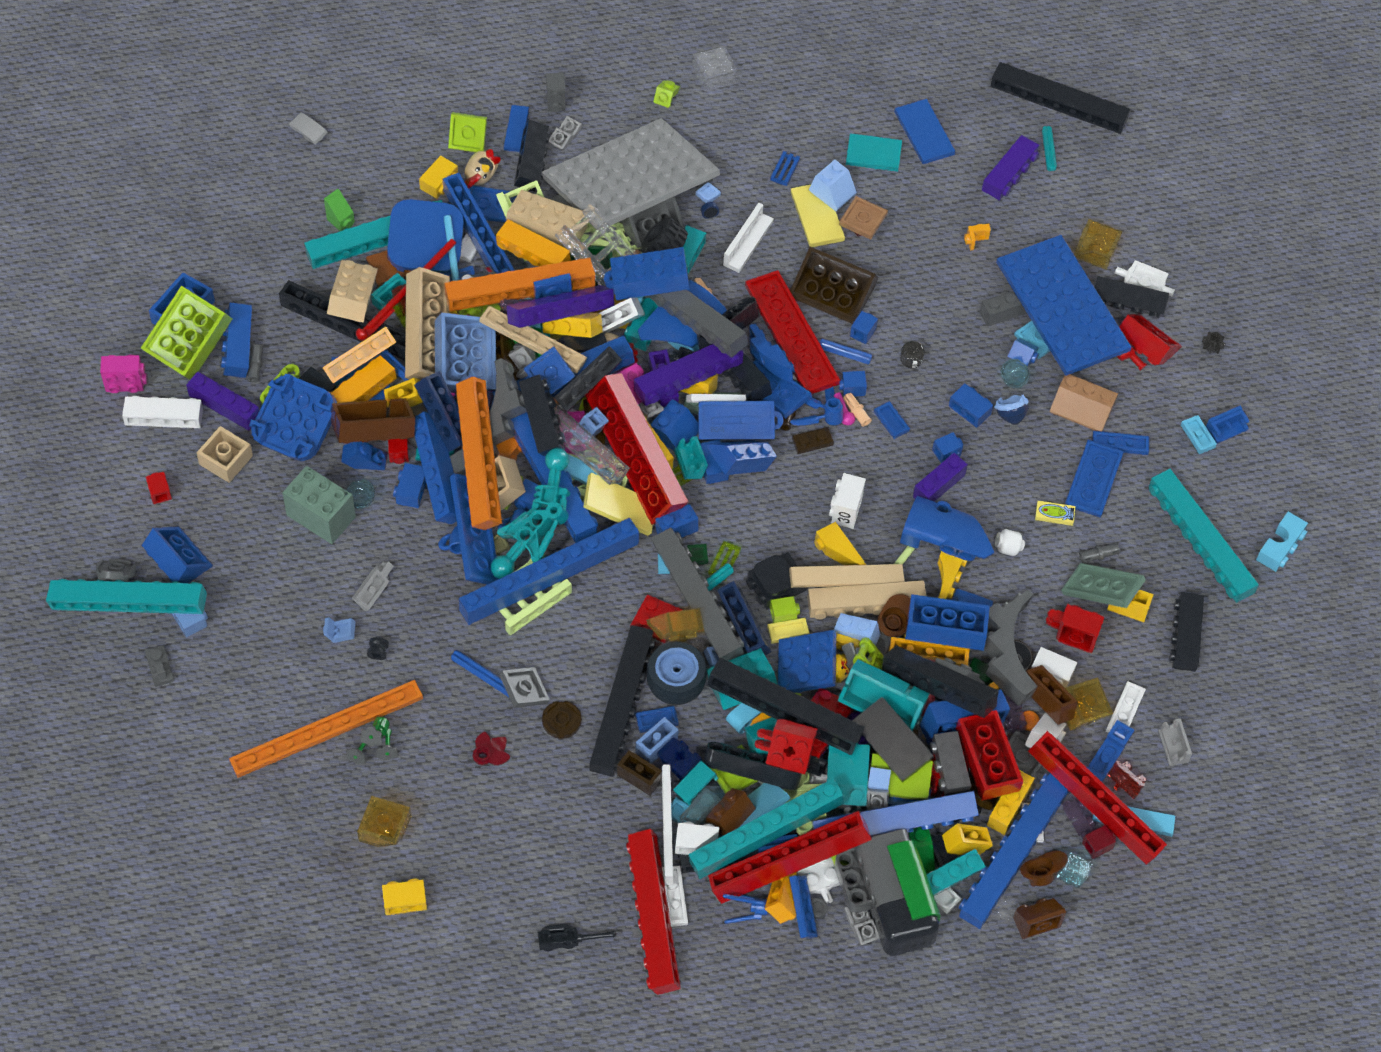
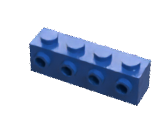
M229 303V307L224 310V313L233 319L222 335L225 336V341L222 342L221 352H224V357L222 356L220 367L224 368L223 375L246 378L249 369L252 305Z

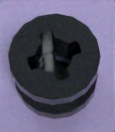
M380 637L371 638L369 640L370 648L367 650V656L376 660L386 659V649L389 646V642Z

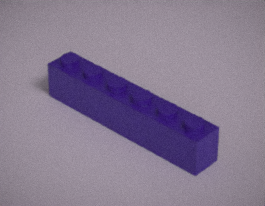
M598 285L507 305L508 324L522 328L607 309L614 306L613 289Z
M712 344L635 378L634 392L645 406L656 403L658 400L672 396L678 391L687 389L696 383L705 381L716 374H721L725 370L743 363V350L730 357Z

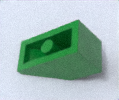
M921 827L913 828L914 832H909L908 835L910 841H915L926 874L931 871H935L929 829L922 830Z

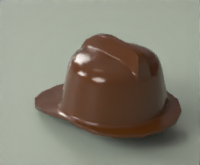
M896 594L890 597L884 605L877 619L879 629L884 635L899 637L905 633L911 599L909 596Z
M1051 851L1025 862L1021 866L1020 872L1023 877L1029 880L1032 887L1047 886L1053 882L1057 872L1067 864L1068 858L1062 851Z

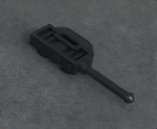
M569 924L548 925L538 932L539 949L547 952L556 948L572 949L578 946V942H582V940L614 938L616 932L582 935L577 934L576 927L573 928Z

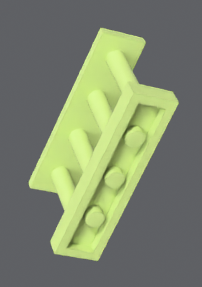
M530 558V560L528 561V563H526L525 565H523L522 567H520V568L517 569V570H520V569H522V568H524V567H526V566L532 564L533 562H532L531 558ZM566 579L563 582L552 585L553 588L547 593L542 591L535 593L534 595L537 597V600L531 604L527 603L524 599L516 602L522 608L516 615L512 614L507 608L500 610L499 612L507 619L505 622L507 633L511 636L571 594L572 584L569 580Z

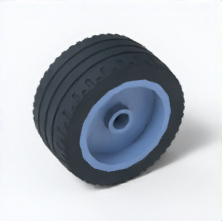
M673 641L659 646L652 653L647 665V682L653 695L662 702L672 705L685 704L697 698L706 682L707 669L704 657L697 648L685 642Z

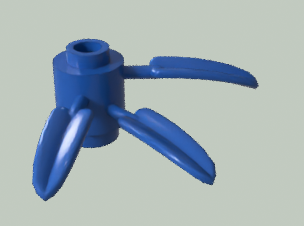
M833 387L825 389V405L814 398L809 399L805 403L815 409L819 407L824 408L825 414L790 420V423L797 426L819 423V419L825 418L827 424L839 425L844 419L843 404L834 397Z

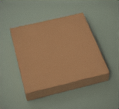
M856 196L839 221V225L871 240L887 216L888 210Z

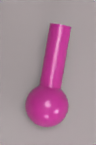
M838 392L834 394V397L843 404L844 419L842 423L844 425H852L855 422V416L848 411L841 393Z

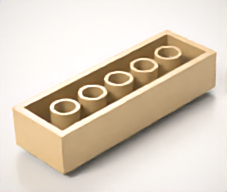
M421 267L406 274L405 378H417L420 380L435 373V319L441 312L449 313L444 283L450 282V276Z

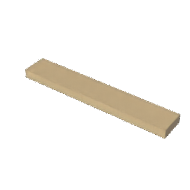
M491 306L480 317V323L541 355L554 346L575 373L579 372L587 360L586 356L529 326L519 328L508 324L507 315Z
M902 564L790 567L789 569L791 588L905 582Z

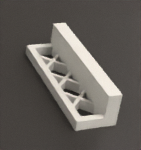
M757 204L724 253L723 266L740 273L772 225L774 218L763 214V204Z

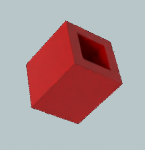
M408 438L388 440L390 463L402 464L409 462Z
M156 472L145 476L153 504L172 500L164 472Z

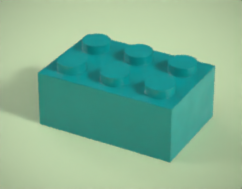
M761 648L729 660L733 664L777 684L775 672ZM714 666L706 670L708 679ZM712 689L723 710L741 704V702Z

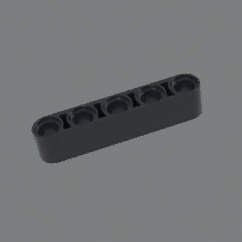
M754 297L743 298L722 315L743 330L759 317L756 299ZM697 335L699 350L712 345L703 336Z
M709 742L707 744L704 764L710 768L789 790L799 788L802 776L801 773L766 764V755L719 742Z

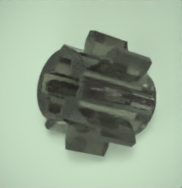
M1208 332L1207 337L1204 336L1202 343H1204L1203 349H1206L1209 354L1215 352L1219 354L1220 349H1224L1226 344L1223 342L1224 336H1221L1218 332Z

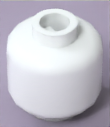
M1004 529L995 538V547L1002 554L1016 556L1019 551L1024 549L1025 541L1022 540V535L1019 532Z

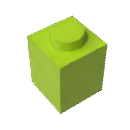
M794 596L771 600L770 612L773 623L797 619V615H800V607L798 603H795Z

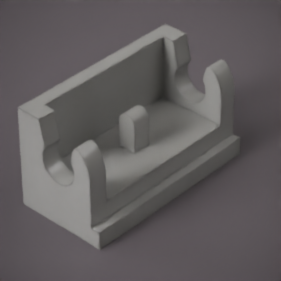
M1181 718L1175 719L1171 725L1164 722L1161 729H1158L1169 766L1188 763L1192 752Z

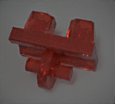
M1118 760L1108 773V776L1116 782L1114 786L1116 791L1122 788L1135 799L1145 786L1147 779L1142 774L1134 775L1131 772L1133 769L1132 765L1128 761L1121 763Z

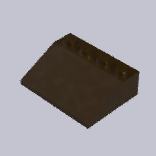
M809 247L790 292L795 300L853 324L871 296L879 277L870 271Z

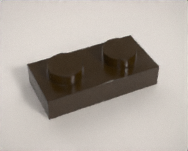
M828 427L792 436L797 454L833 446L834 444Z

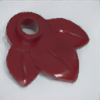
M485 731L478 735L475 740L476 749L473 751L474 762L478 765L490 763L496 766L506 763L510 759V755L504 752L507 742L506 737L490 739ZM480 754H485L486 757H485V758H480L479 755H480Z

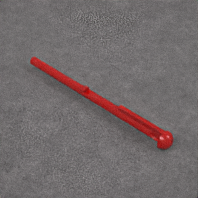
M450 239L423 268L431 270L456 245L455 240ZM406 285L363 329L358 328L356 330V337L359 340L364 341L369 338L395 311L393 308L406 296Z

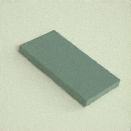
M1080 563L1061 591L1066 596L1127 608L1146 579L1144 575Z

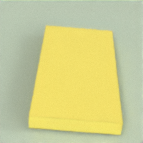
M811 185L791 188V195L810 247L845 241L836 211L809 191Z
M594 473L588 475L583 508L617 523L630 518L640 533L647 536L652 534L653 525H651L636 492Z

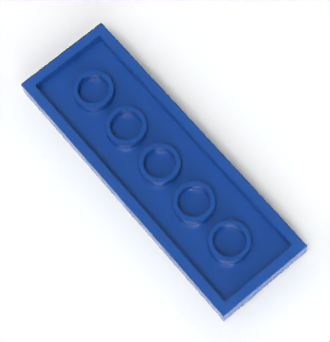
M454 473L450 476L465 579L488 585L498 580L491 572V563L496 558L492 528L481 530L472 527L467 479L464 475Z

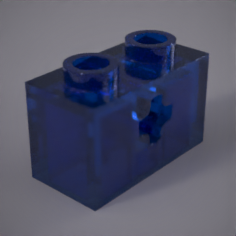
M674 737L656 753L660 762L663 765H670V771L681 781L700 761H703L696 752L692 754L689 751V747L684 741L681 740L679 742Z

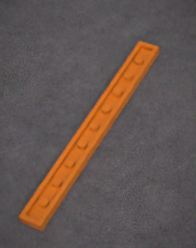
M410 681L229 758L237 778L371 722L377 717H383L423 699V695L416 681Z

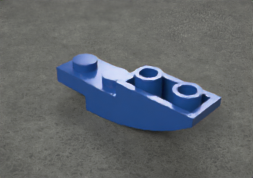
M756 323L749 325L750 353L754 359L773 375L789 382L793 381L795 369L793 363L788 361L785 351L781 350L778 344L772 346L771 342L766 340L763 330H760Z

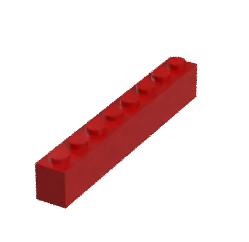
M1049 731L1028 750L1044 768L1146 865L1167 845Z
M857 811L708 875L711 889L719 902L723 904L731 900L724 898V894L744 895L872 840L867 823L860 812Z
M651 829L629 834V842L626 843L628 853L631 855V861L629 862L630 870L634 874L632 886L637 895L635 906L640 915L638 926L643 935L641 946L645 950L646 955L643 961L649 975L646 978L647 986L655 994L659 995L679 990L681 986L658 837Z

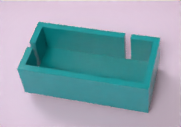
M857 659L849 672L838 701L862 713L883 697L913 731L930 693L915 686L911 689L909 688V683Z

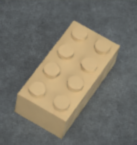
M521 190L507 212L506 221L509 219L573 252L587 229L588 212Z
M342 260L330 295L327 314L364 322L378 268H373L371 265L357 264L351 260Z

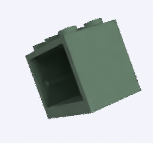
M308 466L282 492L286 515L331 544L336 541L356 518L353 495Z

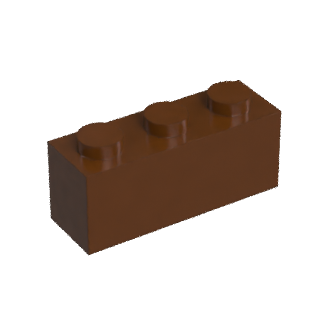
M1043 665L1027 670L1026 672L1038 686L1032 699L1054 722L1059 725L1074 719L1078 701Z

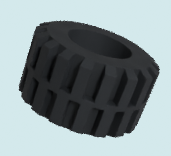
M666 217L656 223L646 234L640 250L642 253L683 247L688 233L673 218Z

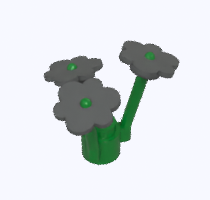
M377 717L372 726L362 729L361 745L358 749H347L346 757L354 763L366 764L367 761L362 752L365 745L368 744L369 747L380 745L382 737L386 736L385 745L376 750V757L385 760L397 758L399 756L397 748L390 746L392 730L389 729V720L384 717Z

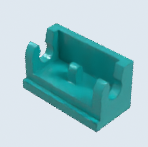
M396 273L371 294L372 305L381 310L406 285V280L399 273ZM406 296L393 309L405 301Z
M693 436L687 444H685V438H682L677 448L674 449L684 479H702L708 464L698 437Z
M700 761L673 791L689 807H692V799L712 779L717 781L719 778L708 766Z

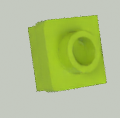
M669 80L663 81L656 88L653 102L669 108L672 98L679 92L680 86L675 85L674 82Z

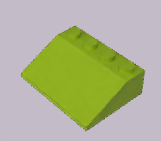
M181 286L143 343L141 349L191 380L199 372L233 318Z

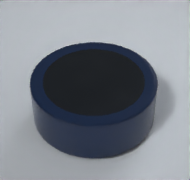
M707 202L700 209L705 219L716 217L719 214V208L715 202Z

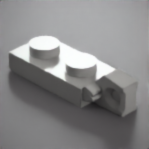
M383 561L379 566H375L352 597L363 610L368 611L390 582L388 574L394 566L389 561Z

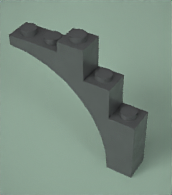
M502 358L495 361L497 374L496 392L489 412L494 458H497L499 455L496 445L514 437V425L510 419L527 412L522 392L518 390V384L514 380V368L511 363ZM462 448L450 456L454 473L466 476Z
M1029 590L1023 594L1018 593L1010 603L1005 602L1002 606L996 603L989 608L987 630L989 633L987 634L984 650L993 658L988 663L989 668L985 674L1018 706L1030 699L1038 687L1020 663L1014 643V624L1016 618L1028 606L1033 597Z

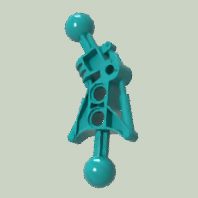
M554 448L547 452L545 463L547 468L550 469L548 484L535 487L537 492L534 493V497L536 499L533 500L532 508L529 511H525L511 523L497 530V534L501 538H512L517 542L506 555L497 556L493 559L491 572L496 578L501 579L515 571L514 562L526 548L530 552L533 563L541 560L554 536L553 532L556 526L567 521L566 497L570 495V491L559 487L561 471L565 470L569 464V456L565 450ZM543 519L541 524L537 525L538 521ZM530 534V537L525 540V537Z

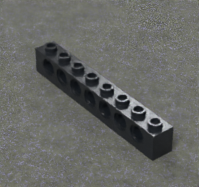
M290 280L287 281L279 292L282 307L359 342L363 341L356 337V330L358 328L363 329L373 319L365 315L364 322H358L327 314L329 298ZM383 323L372 335L387 327L396 343L386 350L405 361L406 333Z

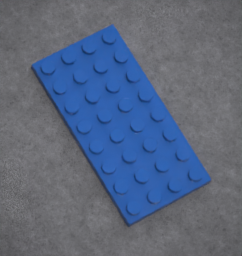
M1062 235L997 258V265L1065 376L1131 351V345Z

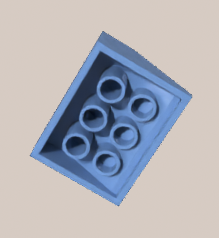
M441 312L435 319V373L440 371L451 393H457V383L472 376L485 380L487 391H495V330L480 323V317Z

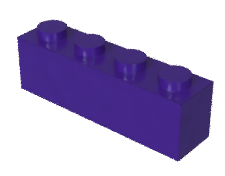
M1021 135L984 179L982 191L999 201L1003 196L1006 197L1011 190V186L1019 182L1020 175L1028 171L1030 163L1037 160L1039 144Z
M197 372L186 384L189 397L201 400L203 405L246 430H251L249 426L251 419L255 420L259 413L257 405L200 372Z

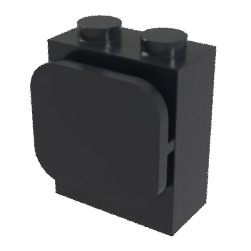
M789 552L781 556L773 555L757 563L754 569L748 571L746 583L750 590L755 591L758 603L764 605L766 610L770 609V602L773 599L792 597L807 591V587L791 588L789 569L790 567L798 566Z

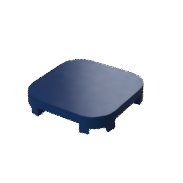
M412 199L398 202L393 207L390 217L387 257L391 265L401 272H404V270L413 271L418 267L423 268L447 243L444 216L450 215L454 240L456 242L457 265L459 266L464 223L461 211L456 206L448 203ZM449 253L431 271L441 274L450 272Z
M285 374L276 380L272 379L268 384L271 388L256 419H251L249 425L254 437L253 439L264 447L294 460H309L319 451L331 426L332 403H337V401L324 388L298 379L291 374Z

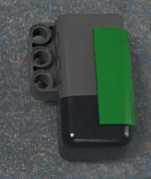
M906 829L871 837L872 840L836 856L835 871L848 909L854 913L871 911L883 950L886 954L897 956L929 947L935 943L941 916L915 841H910ZM847 861L849 865L843 866L839 862ZM852 879L856 883L848 884L846 880ZM859 898L862 902L854 903L852 899Z

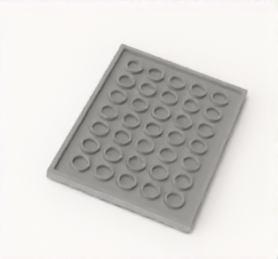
M660 118L556 166L550 167L541 173L543 179L573 208L588 212V222L597 231H600L719 176L720 170L666 121Z

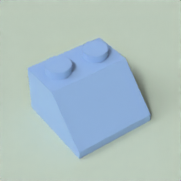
M836 160L832 161L815 176L809 188L811 193L834 211L839 210L857 193L849 170Z

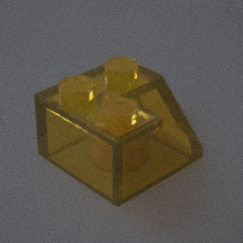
M1088 219L1074 256L1076 259L1107 270L1119 245L1122 231Z
M700 608L667 612L646 620L649 627L660 639H666L669 642H685L687 639L697 638V634L704 632Z
M1098 677L1065 688L1078 701L1074 719L1067 721L1070 731L1087 726L1113 714Z
M371 796L357 831L359 842L376 847L396 845L405 835L410 822V807Z

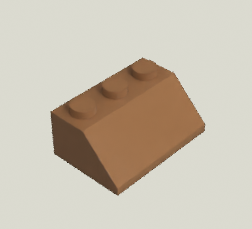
M1069 374L1064 376L1059 386L1050 413L1092 430L1102 432L1113 410L1118 393Z

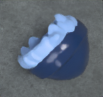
M1013 395L1005 400L999 398L994 408L997 409L998 415L1004 421L1017 425L1026 416L1029 409V401L1024 395Z

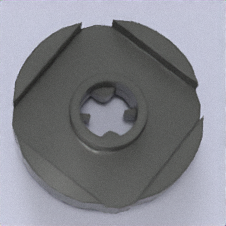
M109 559V563L104 564L102 560L96 564V574L98 575V580L107 581L111 579L129 582V578L134 577L136 574V565L132 566L131 561L124 559Z

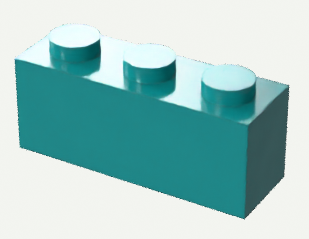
M976 849L927 874L934 896L981 872L986 867Z

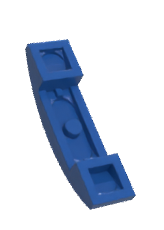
M1119 720L1115 722L1104 743L1087 767L1101 782L1104 781L1134 732V729Z

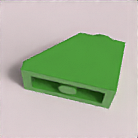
M336 189L324 198L326 218L339 231H343L346 228H351L354 224V212L341 191Z

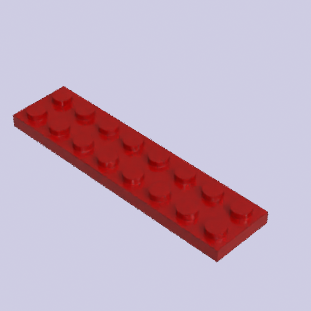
M777 270L745 281V287L750 296L756 299L757 308L781 350L785 351L788 361L793 363L794 375L799 384L812 394L839 385L840 379L780 272Z

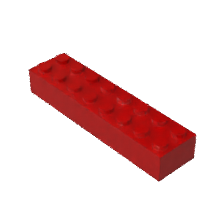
M622 373L604 376L586 395V398L592 410L597 407L609 420L603 427V431L634 492H636L651 525L655 524V518H660L683 508L688 503V500Z

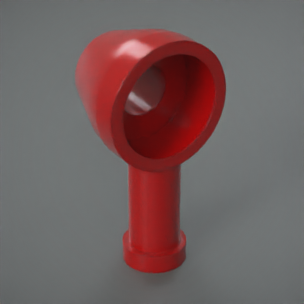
M1132 346L1131 351L1116 356L1120 361L1130 358L1140 371L1147 366L1136 355Z

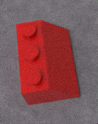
M1128 314L1119 326L1127 341L1134 346L1133 349L1137 353L1147 356V360L1155 366L1163 365L1182 347L1141 314Z

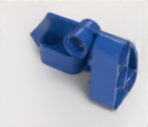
M689 280V292L721 315L727 311L709 291L694 281ZM659 306L637 330L641 341H667L690 348L698 345L697 334L688 325H683L677 317L671 316L666 309Z
M920 496L916 497L906 520L900 544L916 549L919 548L920 541L923 540L940 546V550L948 555L966 561H973L975 556L985 559L994 554L986 533L975 517L952 508L945 501L934 502Z

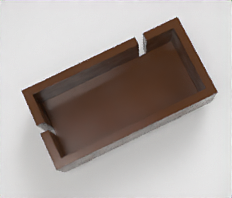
M407 398L390 399L388 418H386L387 400L332 403L331 424L338 442L348 444L360 441L369 442L373 440L386 441L389 439L413 438L415 416Z

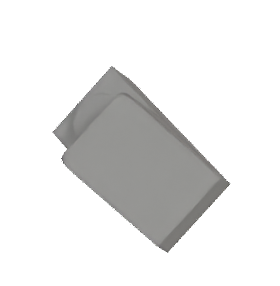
M521 345L510 351L508 355L519 369L516 377L523 379L528 376L524 368L535 361L536 358L528 347Z

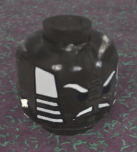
M909 341L902 346L900 361L905 367L917 368L923 363L925 350L922 344L916 341Z

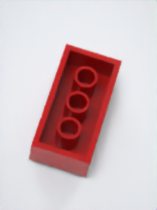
M997 710L991 711L985 718L973 715L959 719L956 731H958L961 746L981 801L1019 792L1023 779Z

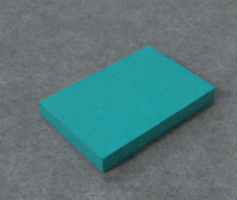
M850 133L846 165L898 172L902 140Z

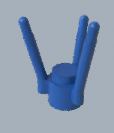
M723 895L727 899L751 903L750 912H754V915L727 919L724 921L725 924L752 919L761 920L762 915L767 916V911L764 909L767 899L747 895Z

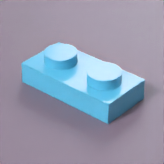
M1198 415L1182 421L1181 427L1199 454L1216 448L1217 443Z

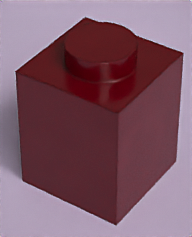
M1104 825L1086 834L1082 844L1091 858L1095 859L1114 848L1116 837Z

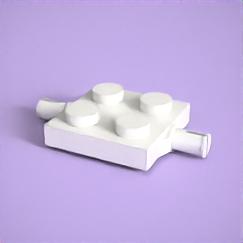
M1136 260L1128 271L1120 267L1116 268L1115 274L1125 277V283L1166 292L1171 297L1174 294L1175 289L1165 286L1169 273Z
M831 857L797 872V875L807 877L810 894L821 893L827 904L828 902H833L829 890L839 886L840 883Z

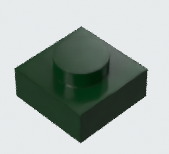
M706 544L687 545L692 555L690 557L691 562L696 561L697 565L708 564Z

